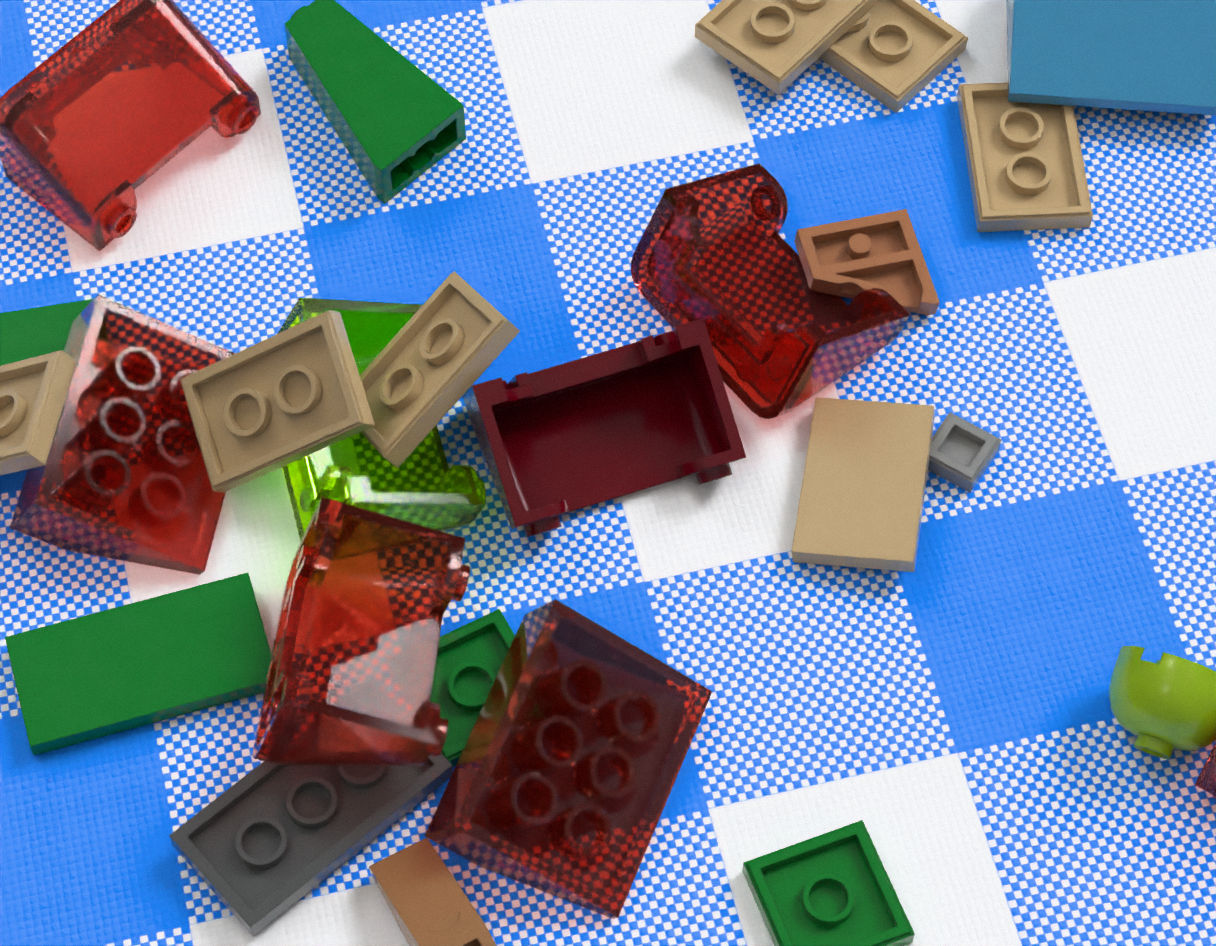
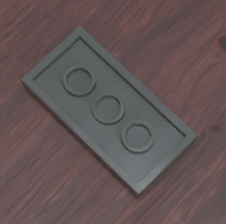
M370 678L180 826L169 837L172 846L254 937L453 776V766Z

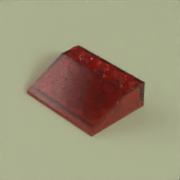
M98 294L72 323L64 352L76 360V365L45 466L27 470L10 528L68 551L201 575L206 569L226 492L222 493L212 490L180 379L235 353Z
M556 599L526 613L424 836L482 868L609 918H618L712 691Z

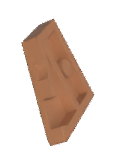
M907 209L797 229L794 242L810 290L927 316L936 314L940 302Z

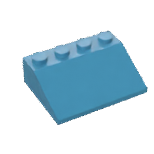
M1006 0L1008 101L1216 116V0Z

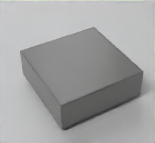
M949 412L932 437L928 470L971 493L999 451L1002 439Z

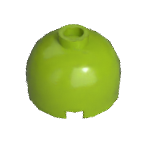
M1122 646L1111 674L1108 694L1110 709L1119 725L1137 736L1134 747L1147 754L1170 759L1174 749L1196 751L1212 744L1216 740V671L1163 652L1160 660H1156V663L1141 660L1144 647Z

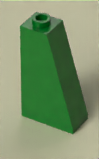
M315 0L310 5L296 10L290 20L284 23L290 61L374 194L384 204L466 140L464 105L335 0Z

